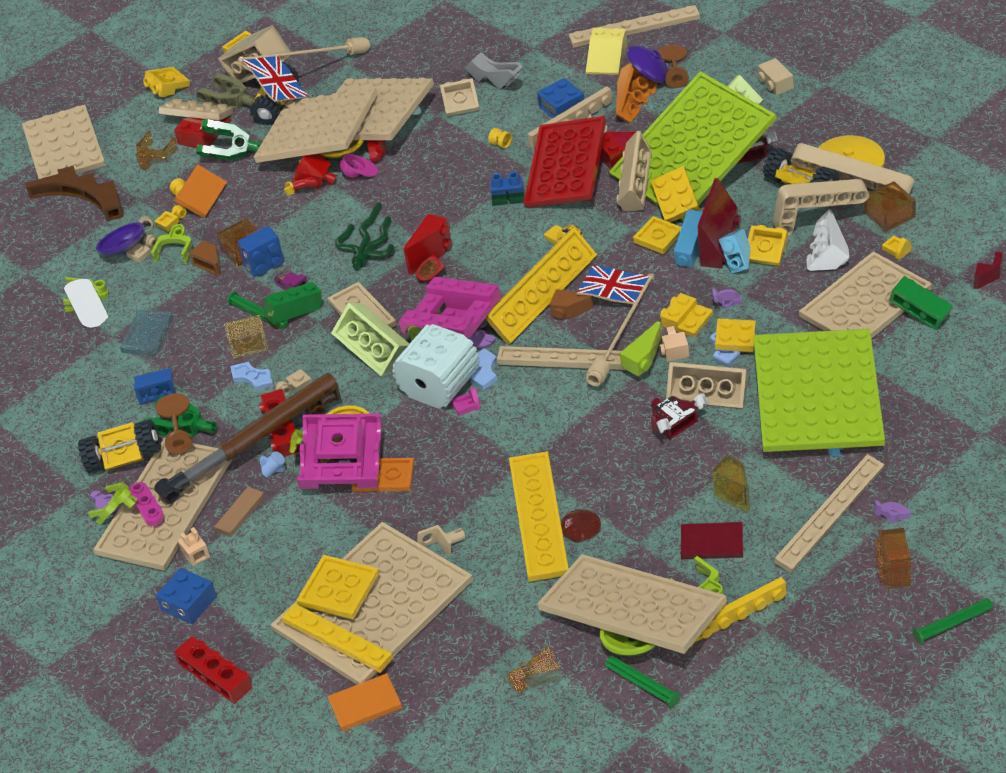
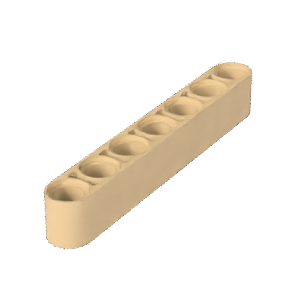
M803 143L797 144L791 158V162L798 167L814 172L817 169L819 170L820 167H826L837 172L840 180L860 179L864 182L866 188L905 199L908 198L915 182L909 175Z

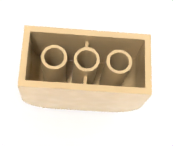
M271 25L242 39L218 59L230 77L237 78L244 83L255 78V76L244 63L238 61L240 56L244 58L291 51L275 27ZM281 56L279 59L283 62L289 56Z

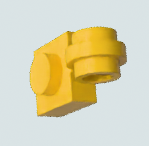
M176 205L171 213L165 211L154 223L156 227L169 232L174 225L180 222V218L182 219L186 216L187 211L184 206Z

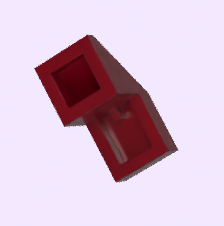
M995 252L993 264L977 263L974 289H979L1000 278L1003 253Z

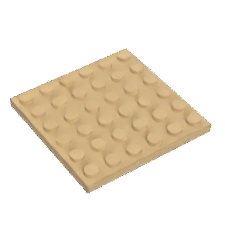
M425 78L346 79L336 93H346L350 90L358 91L364 88H376L378 93L353 140H392L432 88L434 82L433 79Z
M364 88L358 91L350 90L346 93H333L327 96L319 95L315 98L306 97L301 100L287 101L254 156L256 163L348 149L378 94L376 88Z

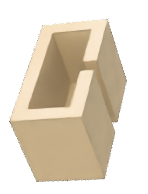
M776 58L758 65V80L763 82L767 89L775 95L794 88L793 75Z

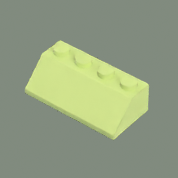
M348 303L331 332L381 377L393 369L395 360L409 345L405 339L362 303Z

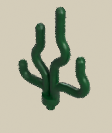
M379 202L375 204L369 218L359 226V233L363 237L359 247L352 244H342L352 234L354 230L353 224H349L345 232L338 236L335 241L337 249L355 252L352 264L356 270L364 267L368 258H385L394 251L395 247L393 244H389L384 251H372L373 248L383 244L388 238L387 229L391 223V217L389 216L385 217L380 227L381 236L369 243L370 235L366 229L374 223L382 207V204Z

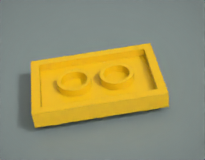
M684 166L651 180L665 221L671 223L686 216L688 209L700 210Z

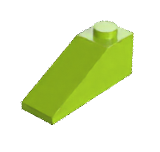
M657 321L620 353L622 368L638 377L650 368L662 337L661 322Z

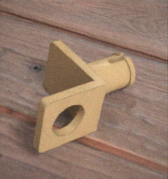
M439 525L419 531L417 543L425 547L437 542L446 555L451 556V544L465 540V533L462 528L445 533ZM426 534H432L429 540L423 541V537Z

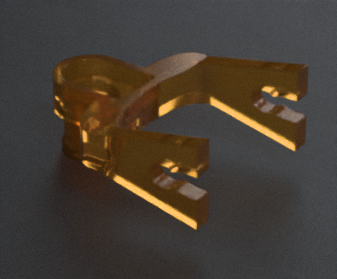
M148 130L138 144H136V157L140 169H149V161L153 158L163 159L175 153L177 146L173 145L176 143V138L173 137L161 150L150 149L147 147L153 144V139H149L152 133Z
M549 646L523 663L521 667L506 674L509 683H512L515 692L528 687L524 677H531L536 674L560 669Z

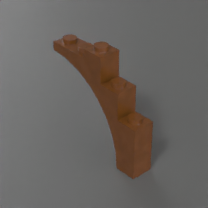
M74 165L58 169V174L25 183L30 199L51 195L73 196L89 201L97 206L107 221L124 217L114 181L97 184L94 173L77 177Z

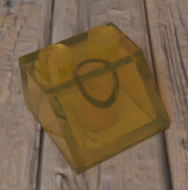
M261 315L224 323L233 359L269 350Z
M726 455L712 470L714 497L748 513L750 511L749 489L744 465L739 460Z

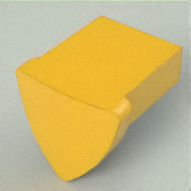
M894 235L882 244V250L895 256L898 260L908 254L913 248L911 241L905 238L900 239Z

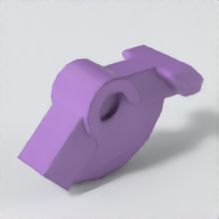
M715 288L711 290L714 301L721 303L723 308L742 304L741 296L732 289H725L720 292Z
M477 330L469 339L473 342V346L476 349L493 346L496 342L495 337L486 334L484 330Z
M96 490L90 494V497L95 502L96 508L101 509L108 504L113 494L104 495ZM117 507L111 513L112 515H116V513L118 512Z
M875 500V514L885 516L887 521L894 523L898 520L910 518L911 512L909 508L904 507L902 504L896 502L881 504Z

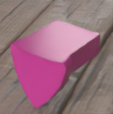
M475 387L469 389L467 394L451 400L458 416L474 410H481Z

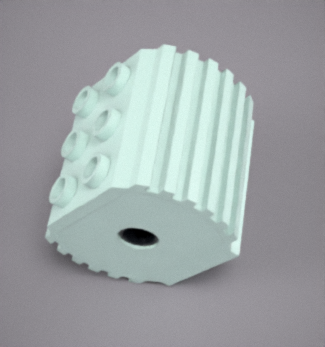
M432 324L430 326L426 325L395 360L392 373H395L393 376L397 379L396 383L400 385L401 391H404L409 398L441 409L442 406L446 407L475 373L479 367L480 359L478 358L479 354L476 352L477 349L473 346L471 340L462 334Z

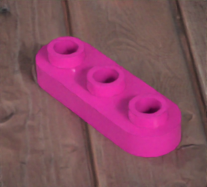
M143 482L131 485L129 490L137 498L134 505L145 523L149 526L161 524L164 521L163 511L148 486Z

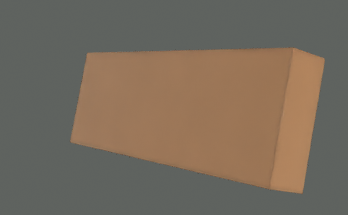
M247 487L214 526L215 531L232 537L265 498L264 492Z

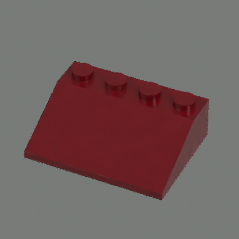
M714 178L697 228L701 266L722 269L724 262L727 263L719 239L728 233L737 231V226H740L741 215H738V207L718 178Z

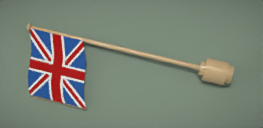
M364 37L349 38L346 40L345 46L244 58L240 56L238 61L244 63L253 73L265 93L274 102L309 97V95L300 87L290 70L279 57L345 49L349 55L361 54L369 50L370 43Z
M592 266L576 295H589L613 302L633 304L604 358L594 359L586 373V380L590 385L598 386L602 384L608 375L610 364L607 362V359L650 281L654 279L652 273L641 275L609 267Z

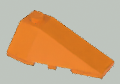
M631 62L621 68L617 83L616 116L627 123L633 121L640 112L641 105L648 102L647 98L655 93L658 82L647 78L638 71Z

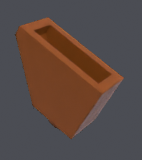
M202 240L189 252L192 265L220 276L221 268L218 249L214 244Z
M556 289L550 302L551 317L571 319L593 308L592 296L576 295L577 292Z

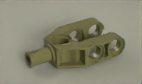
M217 73L212 78V85L215 88L226 91V93L221 94L212 89L208 90L205 88H201L196 92V97L200 102H211L212 105L216 106L218 104H227V107H233V109H240L245 104L252 106L255 97L248 95L247 88L239 79Z

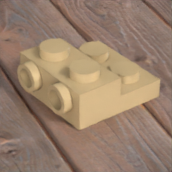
M473 78L440 85L447 117L480 110Z

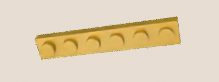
M780 577L722 607L695 642L703 638H709L714 632L726 629L733 622L739 619L743 620L749 614L764 609L768 604L783 599L787 595L786 581Z
M295 603L281 617L283 623L379 673L393 659L391 652Z

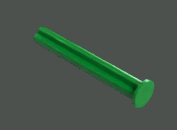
M235 291L230 293L227 299L229 305H235L273 324L264 315L263 307L239 296ZM288 320L273 325L285 329L289 323Z
M986 598L921 629L914 628L913 636L922 645L924 640L992 609L993 604L989 598Z
M614 656L607 658L605 664L607 668L666 702L668 707L673 708L679 702V692L669 690Z

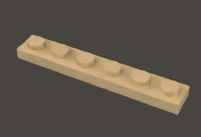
M606 86L544 124L585 119L588 117V114H594L612 102L611 89ZM539 127L528 133L529 146L535 149Z

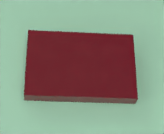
M743 522L681 524V560L694 559L696 556L701 559L743 558Z

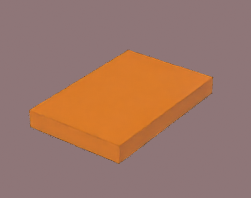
M197 164L174 201L205 218L227 181Z
M380 458L378 488H358L357 484H352V492L411 491L415 464L414 458Z
M387 673L368 680L362 685L358 684L327 696L342 732L402 709V704Z

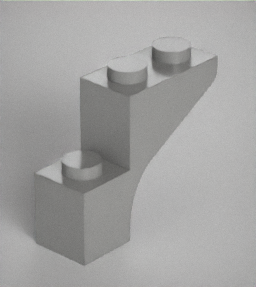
M480 52L465 69L478 82L483 78L485 80L488 78L498 89H501L503 86L507 88L521 74L519 70L523 66L519 62L497 63Z

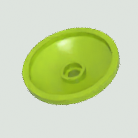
M600 629V639L604 647L619 655H639L648 652L656 646Z

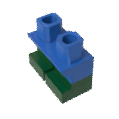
M517 171L510 172L509 178H502L500 173L492 175V179H490L492 206L508 205V194L510 204L524 203L525 189L523 179Z

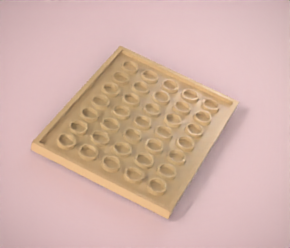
M381 522L342 558L343 560L378 568L380 573L354 620L306 607L303 608L391 652L394 657L473 581V577L455 564ZM291 606L270 625L274 632L356 685H362L378 673L374 669L283 623L281 617Z

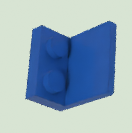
M170 368L134 377L135 383L133 385L139 404L158 400L160 396L175 394Z

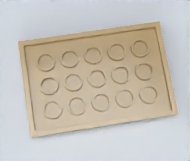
M85 105L76 106L72 109L45 115L41 118L22 123L39 179L58 174V169L73 165L76 174L105 166V161Z
M873 251L799 311V317L823 331L870 329L872 339L905 312L888 301L892 289L904 275L928 290L932 289V283Z

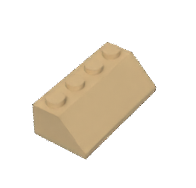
M637 131L627 141L623 151L624 162L621 165L622 176L621 180H619V195H617V204L620 205L623 211L644 210L652 150L641 131Z
M669 362L666 399L675 396L679 399L692 401L697 395L704 394L708 400V403L705 405L743 408L749 385L750 369Z

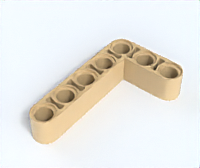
M860 179L784 185L778 190L773 224L775 228L779 227L787 230L790 236L794 231L798 208L860 204L868 200L869 193L864 182Z

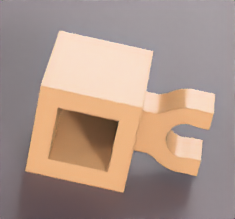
M674 326L666 327L668 335L662 336V344L659 345L661 355H665L667 362L689 357L685 333H676Z
M194 527L191 528L190 534H180L181 538L178 539L181 552L192 566L210 557L205 542L198 535Z

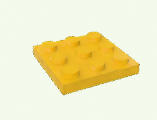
M323 555L297 598V604L302 607L354 620L380 574L379 569Z

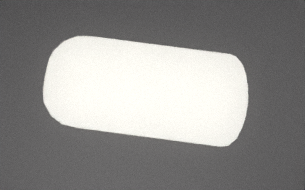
M79 279L65 285L64 290L82 325L90 328L97 327L108 318L107 312L90 280Z

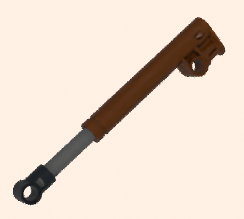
M327 372L219 444L218 450L185 472L180 471L170 479L163 478L155 484V492L166 504H171L178 499L180 492L191 486V482L222 461H230L303 411L307 415L324 414L325 409L328 407L327 405L335 400H341L335 378Z

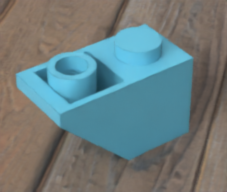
M744 229L728 233L720 238L719 242L731 273L748 269L750 244Z

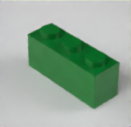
M905 275L892 289L888 300L935 330H938L949 317L953 307L946 300L938 297Z
M313 282L265 296L264 315L275 324L316 311L321 308L322 291Z

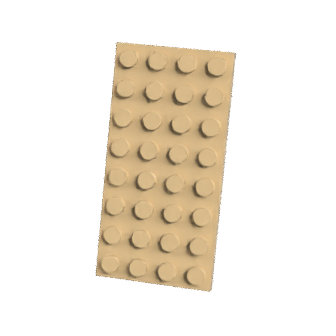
M164 437L161 442V451L152 456L137 482L145 483L163 511L164 521L157 526H149L145 523L135 505L128 508L123 503L93 549L95 555L165 571L180 547L178 539L181 538L180 534H188L232 459L230 461H222L190 483L191 486L180 492L175 502L166 504L155 492V484L163 478L170 479L180 471L185 472L218 450V448L192 443L191 448L187 452L173 454L167 451Z
M581 554L537 604L538 609L685 654L726 604L727 599L726 595Z

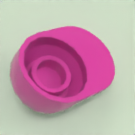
M345 154L340 162L341 171L350 178H356L360 175L374 177L378 173L375 164L354 154Z

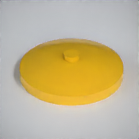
M854 135L839 136L827 140L818 147L884 168L885 155L882 148L876 142L865 137Z

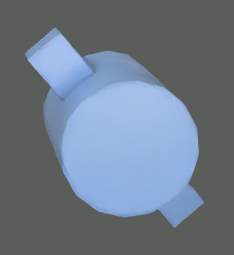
M273 452L268 458L263 455L261 456L260 464L265 477H269L275 472H283L286 469V466L283 465L285 459L281 453Z

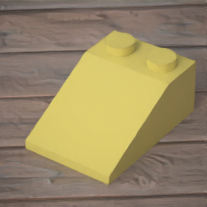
M593 28L589 43L586 74L619 75L627 47L626 29Z

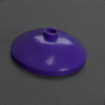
M631 45L627 49V56L638 71L655 82H666L665 75L668 68L657 50L641 45Z
M140 222L121 226L103 237L98 242L96 249L98 253L103 255L126 254L128 250L138 244L144 234L145 227Z

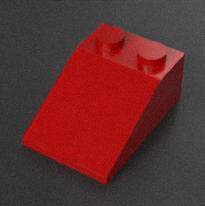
M188 117L183 119L174 129L178 145L197 149V145L211 146L219 134L201 130L202 120L210 119ZM224 118L218 122L230 123L232 120Z
M608 131L604 133L600 159L610 170L623 157L627 141L636 132Z
M427 214L406 243L403 250L408 274H414L420 264L432 254L439 259L444 256L447 250L451 249L452 240L447 218Z

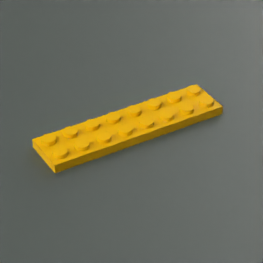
M575 227L571 228L496 303L485 319L506 344H510L550 304L555 290H563L597 256L596 252Z
M548 451L510 457L509 462L528 581L562 577L569 568Z

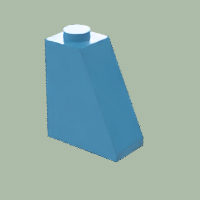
M687 210L674 249V259L677 265L693 267L700 254L697 228L702 214L700 211Z

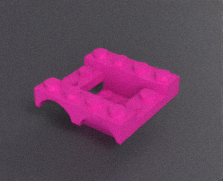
M434 277L426 286L427 294L414 310H407L399 320L402 333H406L411 326L423 329L426 325L434 324L462 334L467 339H470L500 300L499 286L489 283ZM445 302L446 309L442 314H435Z
M380 413L303 415L302 444H300V474L297 477L299 489H319V484H357L358 488H378L382 429ZM337 437H341L343 439L341 442L338 443L333 442V440ZM357 458V463H321V459Z

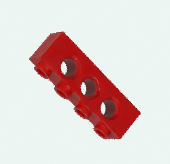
M283 389L260 395L262 400L259 403L261 413L266 414L286 400ZM292 419L268 435L269 440H274L270 442L273 452H279L283 457L300 453V444L297 443L294 453L290 452L291 436L295 431Z
M191 636L174 651L179 665L233 704L252 689L250 675L245 670L241 671L231 660L224 659L217 650L210 649L203 640H198Z

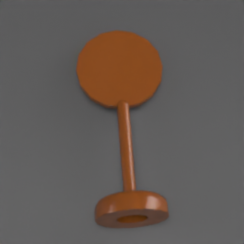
M668 45L660 48L658 52L663 60L671 61L673 66L666 72V84L672 89L686 86L689 80L688 72L684 68L678 67L676 61L684 59L687 56V50L678 45Z
M179 393L164 396L156 404L158 415L164 418H172L174 431L166 436L165 447L167 451L173 454L185 453L192 446L191 436L178 428L177 416L182 415L189 407L188 398Z

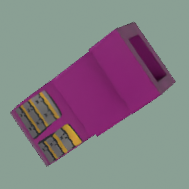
M287 268L274 277L276 285L284 290L308 283L305 275H296Z

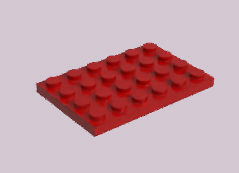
M605 116L539 125L524 198L526 208L592 199L606 126Z

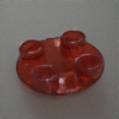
M586 509L571 511L561 521L562 533L571 539L572 542L580 543L582 540L592 538L601 531L600 518L593 511Z

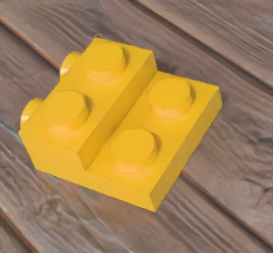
M174 67L145 71L143 79L145 87H150L154 94H158L161 97L175 95V89L190 87V80Z
M751 225L748 236L750 244L749 262L780 266L789 239L787 230L779 227L774 229L767 228L764 225Z
M680 293L677 297H672L668 308L662 309L660 318L663 327L674 326L675 331L684 332L685 335L695 338L714 314L712 309L698 305L696 298Z

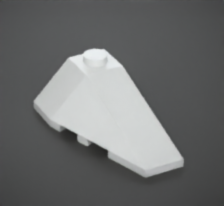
M828 209L817 220L813 236L816 238L810 244V249H813L812 255L809 254L806 259L807 269L810 271L837 269L849 259L848 246L833 212Z

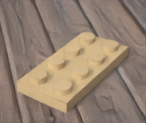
M173 99L172 102H166L165 105L159 107V114L219 121L232 115L233 107H227V104H218L216 106L212 105L211 102L198 104L197 101L182 102V99Z
M359 282L328 297L329 304L340 316L348 303H362L390 328L397 326L396 320Z

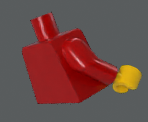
M322 154L303 156L295 170L293 184L291 182H286L285 194L292 195L295 193V190L312 187L320 189L324 181L333 185L337 175L329 172L331 163Z

